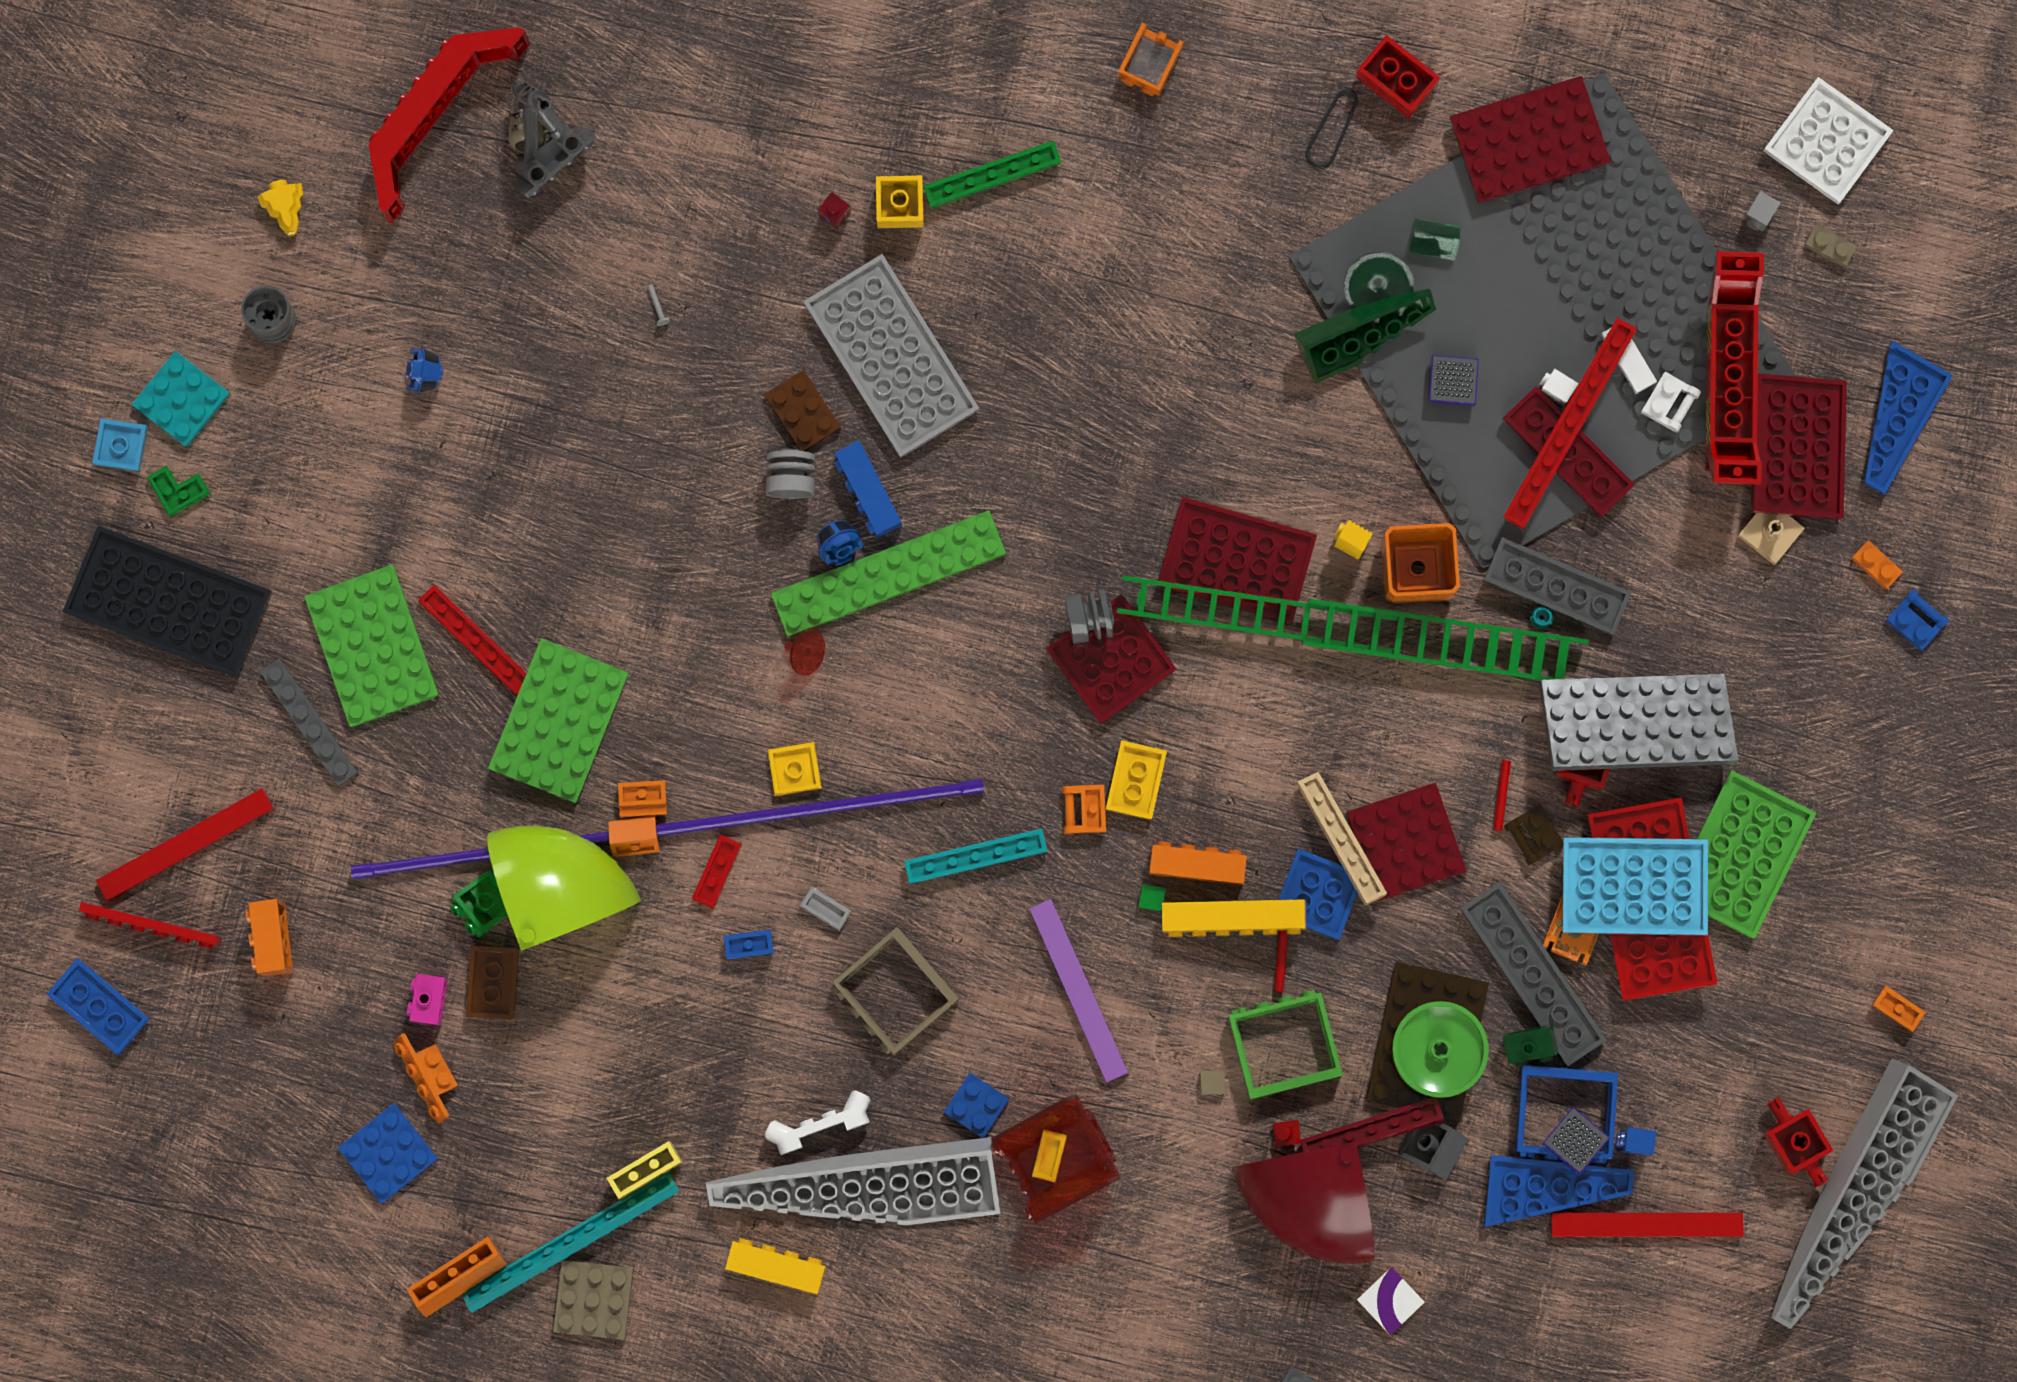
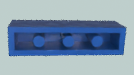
M858 440L834 452L836 460L833 463L838 473H844L847 480L843 482L849 494L854 492L857 498L854 504L858 512L866 515L868 521L864 523L869 533H875L878 539L901 527L902 522L861 442Z

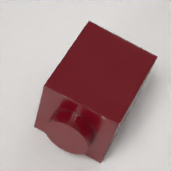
M833 192L829 194L818 208L819 217L836 230L839 229L851 213L850 205Z

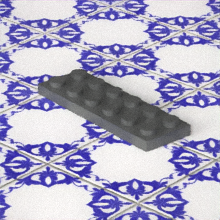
M1503 537L1499 541L1483 580L1611 636L1616 632L1632 593Z

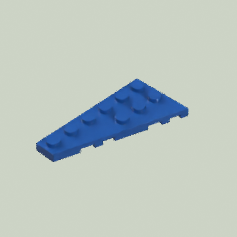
M1891 341L1889 344L1863 484L1882 495L1887 492L1953 376L1894 341Z
M1490 1155L1484 1227L1631 1195L1633 1191L1634 1170L1587 1165L1581 1174L1578 1175L1568 1165L1561 1162Z

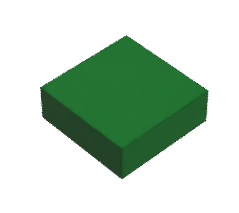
M1143 884L1138 908L1162 912L1166 888Z

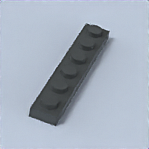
M279 658L262 669L260 673L337 786L340 787L359 774L282 660Z

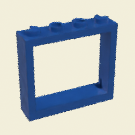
M1528 1065L1520 1066L1514 1152H1520V1157L1535 1158V1154H1544V1159L1558 1160V1157L1546 1147L1523 1145L1528 1076L1607 1083L1604 1133L1610 1139L1603 1146V1151H1599L1592 1159V1163L1606 1164V1159H1613L1618 1073Z

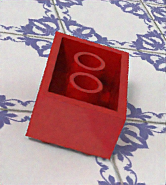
M1388 35L1381 40L1360 65L1355 76L1408 119L1412 117L1438 86L1440 80L1436 73Z

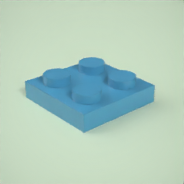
M101 418L92 464L140 472L148 426Z

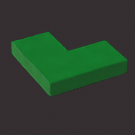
M166 465L147 477L171 518L211 495L199 473L178 484Z

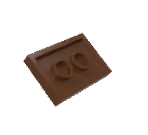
M804 370L764 394L800 451H807L841 429Z
M471 946L466 1017L514 1020L519 962L518 948Z

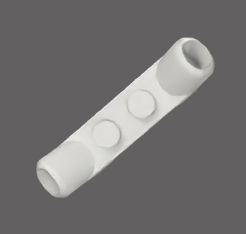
M856 1090L852 1091L842 1112L836 1114L835 1110L824 1113L822 1114L823 1119L816 1122L813 1121V1118L799 1123L800 1128L797 1129L788 1127L776 1120L771 1121L765 1132V1139L777 1145L781 1156L803 1148L801 1138L838 1124L845 1123L847 1131L870 1123L866 1114L871 1101L870 1097Z

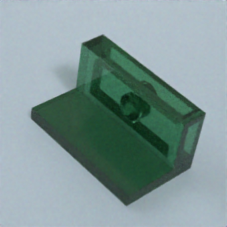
M1415 218L1409 252L1455 261L1461 227Z

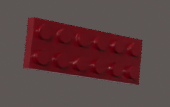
M1535 386L1502 420L1539 455L1563 412ZM1579 430L1556 471V474L1600 518L1635 486L1581 430Z

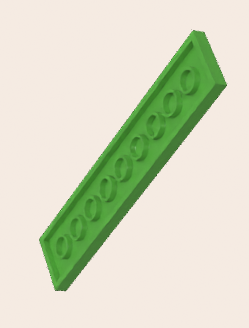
M986 511L775 591L771 595L789 638L1006 555L991 513Z

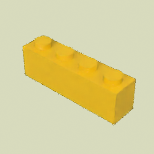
M739 1238L738 1242H732L725 1267L726 1270L819 1294L826 1266L821 1265L822 1260L808 1257V1261L798 1259V1253L787 1250L783 1255L775 1252L776 1247L762 1244V1248L752 1246L753 1241Z

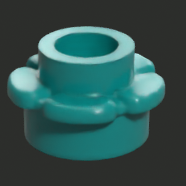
M1536 607L1532 610L1530 621L1533 626H1537L1538 629H1546L1548 625L1552 624L1553 615L1550 609Z

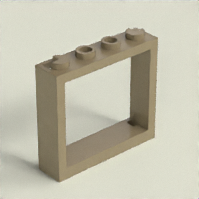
M898 927L832 982L835 985L833 992L841 1001L844 998L847 999L851 1004L848 1009L856 1018L861 1016L866 1024L863 1027L871 1036L876 1034L881 1039L879 1045L887 1055L892 1052L895 1056L959 1001L955 993ZM895 940L947 1000L896 1045H894L844 986L849 979Z

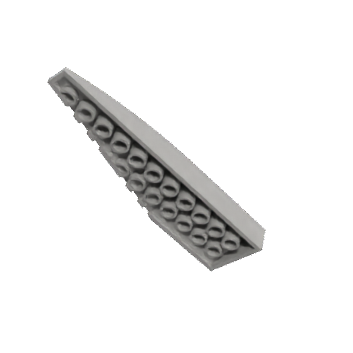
M1891 1059L1814 1207L1787 1271L1771 1316L1772 1319L1791 1329L1810 1306V1300L1816 1294L1819 1295L1822 1292L1824 1283L1830 1276L1834 1277L1840 1270L1838 1266L1844 1259L1848 1260L1872 1231L1871 1226L1877 1220H1881L1886 1214L1884 1212L1891 1202L1898 1200L1901 1196L1900 1191L1904 1186H1909L1912 1183L1958 1097L1957 1094L1910 1065Z
M991 1137L830 1157L706 1182L709 1205L736 1209L749 1207L754 1208L756 1211L769 1209L778 1210L777 1213L787 1214L789 1211L799 1212V1215L837 1219L849 1217L857 1221L870 1219L875 1220L877 1223H886V1221L897 1222V1225H913L1000 1214Z

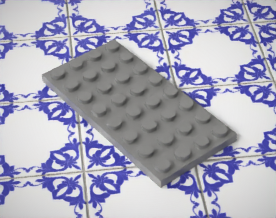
M883 254L803 301L900 458L980 410Z

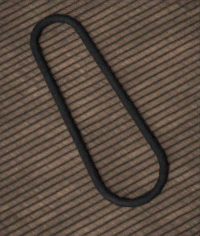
M1343 89L1337 93L1308 144L1306 157L1313 166L1326 167L1335 159L1358 103V97L1352 90ZM1346 92L1352 94L1355 101L1331 159L1325 164L1315 163L1309 154L1313 142L1339 96Z

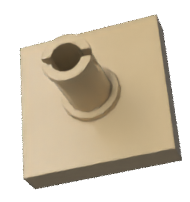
M1756 513L1738 537L1775 565L1805 528L1788 515Z

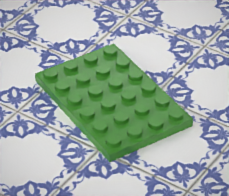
M393 564L304 596L351 728L440 696Z
M541 638L488 769L576 804L629 673Z
M1731 770L1697 837L1698 840H1708V917L1751 939H1755L1816 812Z

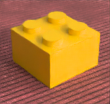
M922 175L876 176L878 229L924 228Z

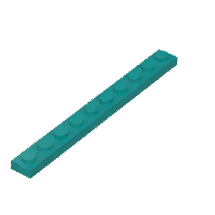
M667 1172L481 1281L462 1294L467 1308L472 1313L484 1307L518 1285L525 1283L530 1278L546 1271L554 1264L568 1258L578 1250L587 1247L590 1243L679 1192L673 1176L670 1172Z

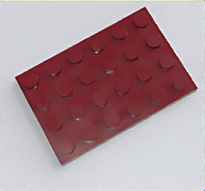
M1582 76L1454 114L1449 118L1478 204L1601 167L1611 162Z
M1758 373L1757 445L1760 461H1762L1761 485H1752L1751 513L1837 520L1844 518L1847 381Z
M1182 497L1158 581L1299 602L1317 534ZM1171 588L1173 592L1188 595V590ZM1194 591V597L1210 602L1211 593ZM1217 595L1216 604L1233 608L1235 597ZM1241 598L1239 610L1256 615L1258 600ZM1264 601L1262 617L1278 621L1280 604ZM1287 605L1284 623L1292 625L1297 606Z

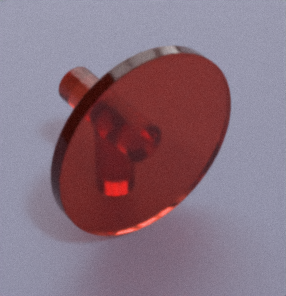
M813 629L804 630L796 637L793 643L787 642L785 644V650L790 652L792 669L797 674L806 676L814 673L819 668L825 655V641L820 632Z

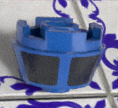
M422 347L420 349L412 348L410 354H414L413 359L407 360L406 379H410V385L407 384L406 389L415 391V393L435 390L438 381L442 380L443 376L440 356Z
M837 520L825 525L817 534L819 556L825 560L827 565L829 563H835L836 566L845 564L854 559L852 554L857 549L862 550L863 547L860 533L843 520Z

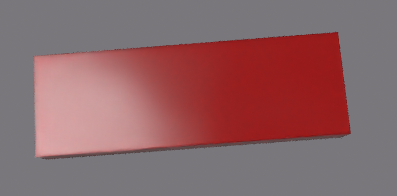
M719 835L692 897L693 901L714 909L742 846L741 843Z

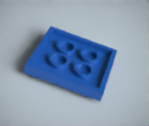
M1298 848L1278 900H1305L1306 928L1339 941L1357 891L1342 865Z
M396 1103L389 1106L338 1147L381 1204L385 1203L439 1159Z

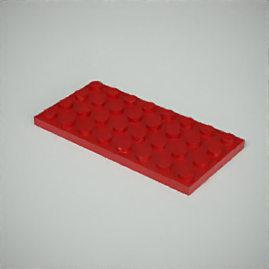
M1682 798L1588 814L1592 838L1690 839ZM1610 934L1623 1001L1718 985L1708 935Z

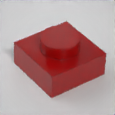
M1299 1120L1273 1123L1276 1147L1301 1144Z

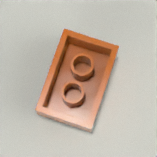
M271 899L248 903L249 909H246V919L248 923H251L252 929L248 937L250 946H254L255 956L251 957L253 970H256L257 974L265 977L294 973L285 902Z

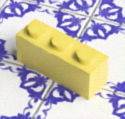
M668 1141L607 1177V1180L618 1199H623L682 1164L683 1161L672 1142Z

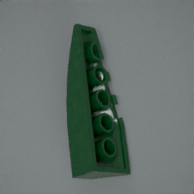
M1430 289L1415 291L1382 299L1343 312L1295 333L1294 336L1303 361L1313 382L1316 384L1357 366L1363 362V357L1372 351L1375 353L1380 350V345L1390 338L1393 340L1401 335L1400 332L1407 326H1414L1435 311L1436 307Z

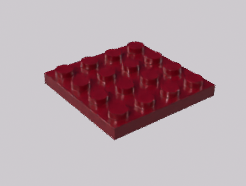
M1122 594L1110 602L1114 618L1113 637L1107 638L1105 629L1101 628L1100 640L1096 638L1094 630H1090L1089 642L1073 644L1069 631L1046 647V651L1100 725L1177 670L1138 616L1116 613L1117 608L1133 610Z
M1436 782L1346 812L1354 836L1387 892L1386 896L1376 900V902L1467 872Z

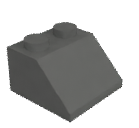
M1439 1122L1409 1132L1397 1155L1425 1171L1447 1180L1468 1138L1452 1127Z

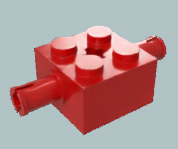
M1610 769L1556 771V777L1568 780L1571 783L1564 803L1568 805L1572 803V806L1579 807L1584 788L1588 787L1601 791L1604 788Z
M1780 1096L1768 1102L1767 1106H1769L1777 1123L1776 1126L1764 1132L1763 1135L1786 1174L1791 1175L1801 1169H1806L1815 1188L1829 1181L1818 1161L1834 1150L1811 1111L1804 1109L1795 1115H1790ZM1795 1137L1802 1139L1800 1146L1794 1145Z

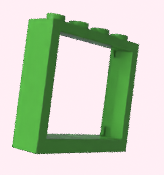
M1315 990L1301 993V998L1292 1000V996L1279 998V1003L1269 1005L1268 1001L1255 1004L1256 1009L1246 1011V1007L1232 1010L1233 1015L1228 1016L1249 1100L1343 1076L1321 993L1315 994ZM1315 1003L1332 1069L1254 1088L1237 1022Z

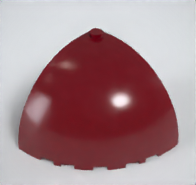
M1356 1141L1232 1167L1238 1188L1250 1211L1271 1235L1293 1250L1326 1262L1360 1264L1374 1261L1375 1250L1372 1223Z

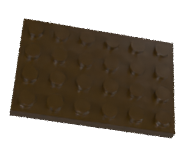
M1396 961L1366 1101L1401 1108L1432 1098L1412 1089L1397 1072L1392 1055V1043L1396 1029L1402 1019L1412 1010L1423 1004L1438 1001L1462 1006L1470 1011L1481 1023L1489 982ZM1466 1091L1451 1097L1437 1098L1444 1119L1460 1122Z

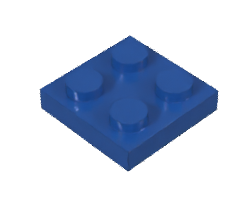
M969 1073L944 1113L981 1138H984L1009 1101V1098L972 1073Z

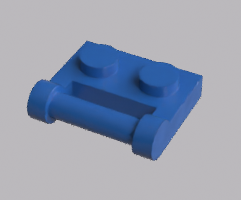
M1913 589L1885 621L1917 649L1922 651L1950 619L1945 615L1939 614L1918 595V591ZM1911 602L1914 603L1936 624L1933 627L1928 625L1908 605Z

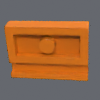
M665 780L618 783L620 818L667 815Z

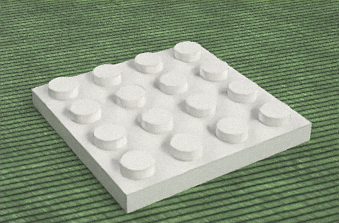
M1817 77L1763 152L1839 205L1893 130Z

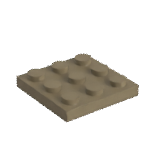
M562 1260L553 1332L625 1340L634 1268Z

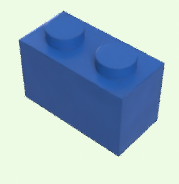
M1631 1127L1621 1128V1132H1617L1615 1146L1619 1147L1618 1152L1641 1156L1654 1155L1657 1131Z

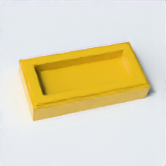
M1043 1130L1032 1177L1051 1182L1056 1181L1067 1135Z

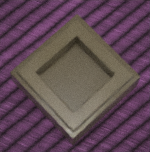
M1224 1070L1200 1071L1201 1095L1225 1094Z

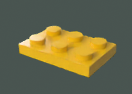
M1121 740L1106 810L1152 820L1167 751Z

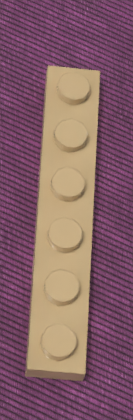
M1319 772L1298 781L1297 786L1364 905L1366 906L1386 896L1387 892Z

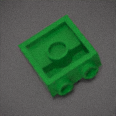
M490 870L454 894L450 900L452 913L456 917L461 916L466 922V930L471 935L476 934L478 938L497 926L502 919L508 916L496 878Z

